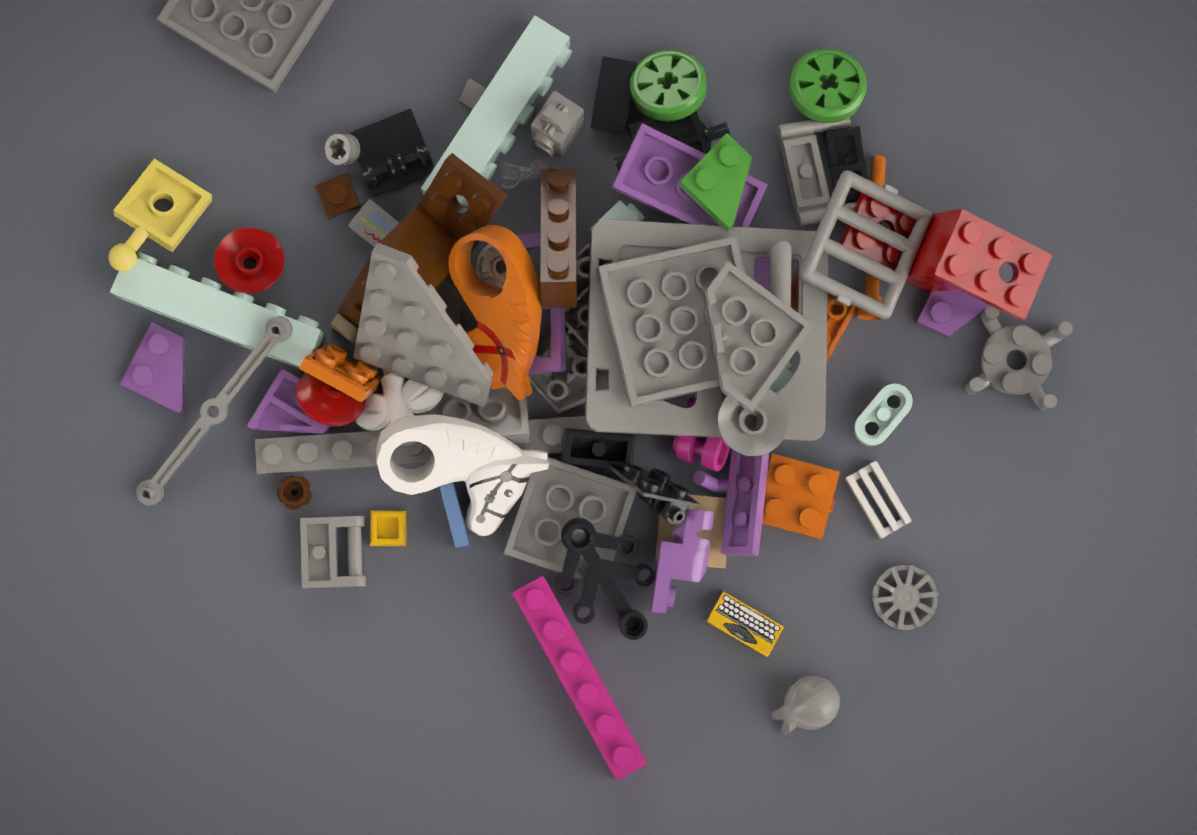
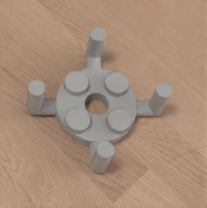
M988 306L980 315L981 321L991 335L985 342L981 353L980 368L982 374L973 378L965 385V392L969 395H975L990 385L993 389L1009 395L1021 396L1029 393L1040 411L1046 412L1057 405V398L1053 394L1046 395L1041 385L1048 377L1052 368L1050 347L1072 333V324L1067 321L1062 322L1042 336L1026 325H1011L1003 328L997 320L1000 311L992 306ZM1017 351L1024 356L1025 364L1021 370H1013L1008 366L1006 358L1009 352Z

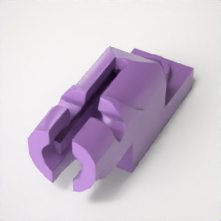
M687 509L685 520L680 524H676L672 537H676L675 543L660 541L651 600V612L666 614L667 607L674 606L676 586L670 585L671 579L699 582L706 573L710 541L708 539H701L700 536H697V532L712 529L714 512Z

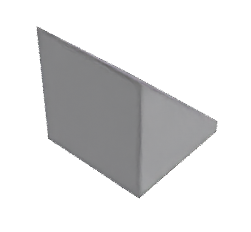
M469 78L459 102L473 110L487 88Z

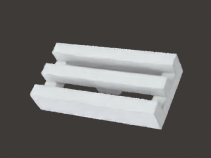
M877 461L845 478L880 539L912 521ZM872 471L900 517L899 521H895L869 477V472ZM861 478L889 524L887 528H883L858 486L857 479Z

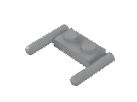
M850 117L836 123H822L811 119L781 124L776 127L794 211L796 210V220L799 226L821 222L830 201L818 143L814 133L849 127L851 123ZM857 202L846 203L843 206L853 211Z

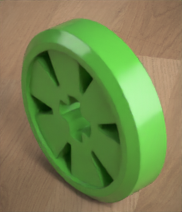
M832 48L813 50L801 57L793 68L789 83L790 96L796 108L806 117L822 123L840 122L855 114L863 102L867 89L866 75L858 61L851 55ZM829 81L834 83L833 88L829 87L827 90L822 88L823 83L827 84Z
M661 50L646 56L636 65V69L630 78V90L635 106L645 116L658 121H675L691 115L701 106L707 93V81L703 66L694 56L680 50ZM666 82H673L670 89H664Z

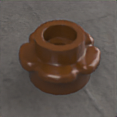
M293 475L287 476L281 481V486L277 490L279 501L285 503L286 508L291 510H298L302 505H307L312 498V492L309 490L310 483L302 476L298 478ZM293 489L298 490V494L296 496L292 495Z

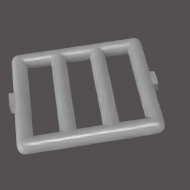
M843 171L800 268L799 277L801 280L834 295V301L844 306L852 304L881 319H888L892 315L933 215L931 211L897 195L899 190L887 184L881 187L852 171ZM852 187L916 219L909 239L844 207L843 204L850 188ZM837 219L902 251L903 253L895 271L829 239ZM823 251L889 283L882 302H878L815 271Z

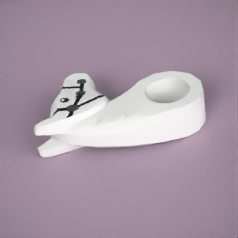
M444 415L406 416L393 420L381 431L376 446V462L381 479L394 491L414 495L452 482H466L467 491L470 496V504L466 512V525L470 531L478 536L493 534L498 529L509 510L522 495L532 472L549 469L547 452L535 449H520L499 433L484 426ZM409 441L421 442L427 445L433 452L430 460L422 467L416 469H405L397 465L392 460L391 455L399 445Z

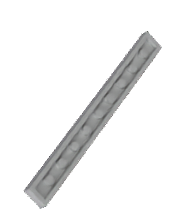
M585 416L528 420L530 442L514 444L520 449L541 450L547 452L548 455L561 454L565 428L591 429L586 423ZM382 430L255 439L257 475L378 467L376 462V446ZM418 442L409 446L399 445L393 451L391 458L397 465L424 464L430 460L433 452H425L423 443Z

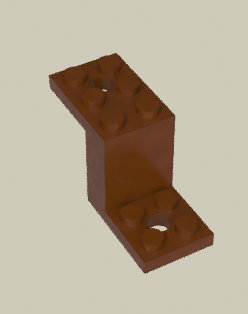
M451 153L445 159L419 204L379 243L411 255L418 264L417 272L426 285L432 284L438 292L451 279L448 262L454 244L467 234L483 226L490 225L508 198V195L455 154ZM457 195H461L467 200L468 207L459 203ZM479 240L474 242L471 254L478 245ZM371 255L336 312L357 329L359 328Z

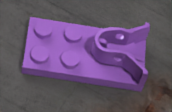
M642 123L611 189L683 224L720 226L677 185L706 154ZM747 175L732 227H749L768 184Z

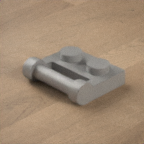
M364 516L300 518L302 589L366 587V576H363L361 537V527H365ZM337 528H347L349 576L338 577Z

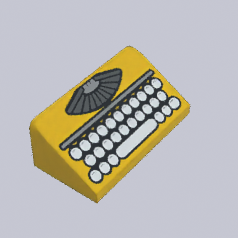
M724 591L706 620L707 623L765 657H768L784 628V626Z

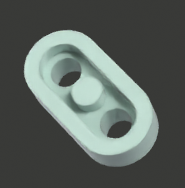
M896 383L885 386L856 419L854 434L860 443L866 446L881 444L908 414L912 407L913 399L910 391L905 386ZM890 396H895L899 399L900 404L898 408L893 409L888 406L887 400ZM867 423H874L877 426V433L875 435L866 433L865 425Z

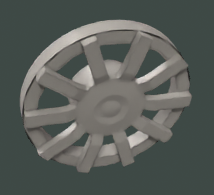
M903 564L887 569L878 577L872 590V604L875 613L884 624L896 630L909 631L922 627L933 617L938 606L939 593L934 580L926 571L914 565ZM908 570L906 583L902 584L897 571ZM914 572L923 577L915 586L911 585ZM891 573L897 584L896 587H892L883 581ZM928 582L932 592L919 593L918 589ZM880 586L890 591L891 595L878 598ZM932 597L931 608L919 602L921 598ZM891 602L893 606L883 613L879 603ZM916 607L928 613L921 621H919L914 610ZM896 610L900 611L898 624L888 619ZM907 611H909L914 624L903 625Z

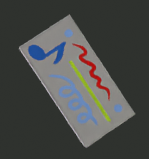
M369 199L347 226L374 248L399 222Z

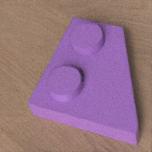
M151 322L120 385L183 415L185 411V404L183 403L185 339Z

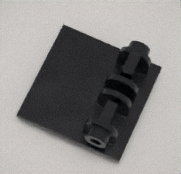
M411 108L348 133L355 136L360 144V154L357 161L372 198L428 176L435 168Z
M627 462L623 466L608 463L607 467L638 492V497L671 524H680L685 520L688 505L695 507L700 505L688 495L690 491L687 488L673 483L670 480L671 475L665 471L652 468L648 472L637 465Z

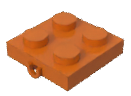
M771 453L767 471L762 524L822 540L829 512H833V506L836 501L833 497L840 471Z

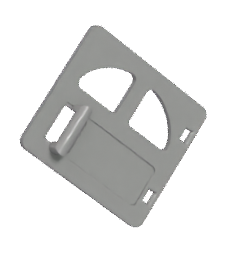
M607 219L598 221L593 226L590 237L585 415L588 427L595 432L722 438L717 425L718 410L722 403L721 387L695 392V403L691 408H682L664 400L630 407L597 267L599 266V260L615 263L736 236L745 274L754 280L755 259H770V293L789 307H791L792 260L798 263L797 312L814 324V326L796 350L799 360L794 373L776 394L783 401L788 413V429L783 440L812 442L821 438L826 428L828 292L801 280L799 277L800 268L816 231L731 227L726 232L721 226ZM823 251L815 271L827 277L828 253ZM596 369L608 371L607 391H596ZM746 416L744 423L748 428H754L756 420L752 416Z

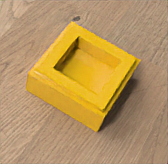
M371 511L370 546H406L407 511Z

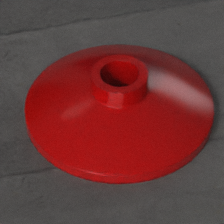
M241 228L229 233L219 243L214 256L215 270L222 283L235 292L246 294L260 293L272 287L282 275L285 264L284 252L278 240L272 234L258 228ZM248 261H253L257 264L251 270L246 269L244 265Z
M308 373L301 377L296 388V399L301 410L312 420L327 426H344L354 422L362 414L366 399L360 402Z

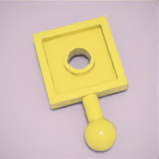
M154 158L114 209V216L133 227L135 231L125 244L121 243L112 247L108 255L110 265L115 270L121 272L132 269L137 261L136 251L147 237L173 252L212 202V194ZM159 199H167L172 202L173 207L169 211L160 212L153 205Z

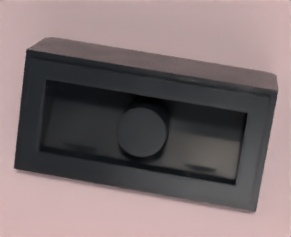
M565 428L560 461L566 464L607 467L608 463L623 466L625 462L633 464L636 435Z

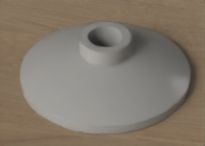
M768 389L751 413L726 396L718 410V430L723 441L733 451L745 456L765 455L777 448L787 433V409L780 397L770 389ZM746 416L755 418L756 425L754 428H748L745 425L744 420Z

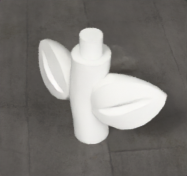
M382 369L384 377L381 379L383 394H372L366 398L364 410L355 421L365 430L379 431L387 427L393 420L406 416H415L414 413L419 414L430 411L439 403L445 392L411 379L406 382L405 377ZM409 441V442L402 443L401 445H402V446H409V445L416 444V443H418V442H416V441Z

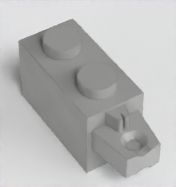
M554 90L531 124L532 138L536 141L534 146L549 157L556 154L562 158L584 125V109Z

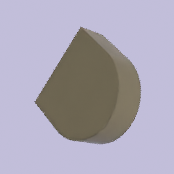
M337 314L331 322V327L355 345L358 329L340 314Z

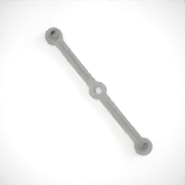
M276 316L267 322L265 326L266 335L218 396L208 399L202 404L200 410L201 417L154 477L144 480L138 485L136 495L142 504L152 506L162 500L164 496L163 487L210 427L222 423L227 418L229 403L275 345L287 341L291 337L293 327L287 318ZM211 406L218 407L219 415L217 417L210 415L209 409Z

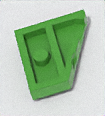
M726 133L677 185L727 232L734 224L752 156Z

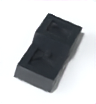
M603 56L591 128L625 134L632 96L630 78L636 69L637 61Z
M860 126L824 131L833 189H835L841 173L846 170L869 180L867 162L864 160ZM851 187L845 201L859 199L861 192Z

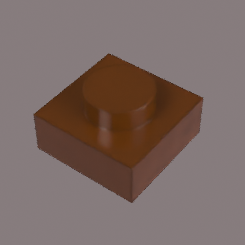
M348 173L315 185L329 220L361 207Z

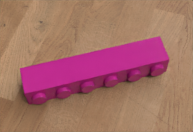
M541 576L512 593L616 781L648 764L545 577Z

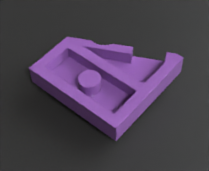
M960 290L930 292L916 324L948 338L990 305Z
M282 368L247 424V427L252 430L321 435L326 434L330 426L312 420L301 410L296 399V388L300 379Z

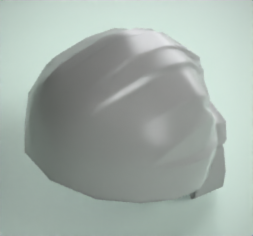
M815 675L802 677L789 688L785 696L784 706L773 711L771 717L775 720L783 719L784 723L780 730L782 735L785 736L793 732L796 727L806 730L820 729L836 718L840 708L839 692L833 683L824 677Z

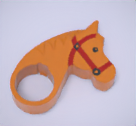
M487 225L460 238L454 244L449 255V272L454 285L477 320L478 326L469 332H465L475 345L472 350L481 363L487 362L494 372L491 383L492 389L508 388L519 401H522L525 395L529 396L532 393L528 372L533 364L540 336L541 294L538 275L529 253L521 240L512 231L498 225ZM476 240L485 241L493 245L502 255L506 265V279L502 287L491 286L481 280L476 274L471 262V250Z

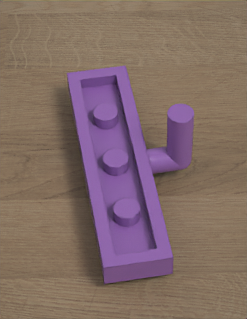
M732 450L729 479H717L703 471H697L693 476L695 484L714 493H727L721 553L726 556H759L769 453L761 456H745Z

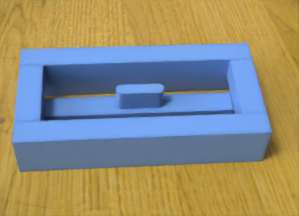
M455 482L439 486L455 548L461 549L471 546Z

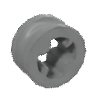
M333 134L326 141L325 154L327 159L335 165L352 164L359 157L360 144L355 136L351 134ZM340 143H344L343 149L346 151L345 155H341L342 150L341 148H339Z

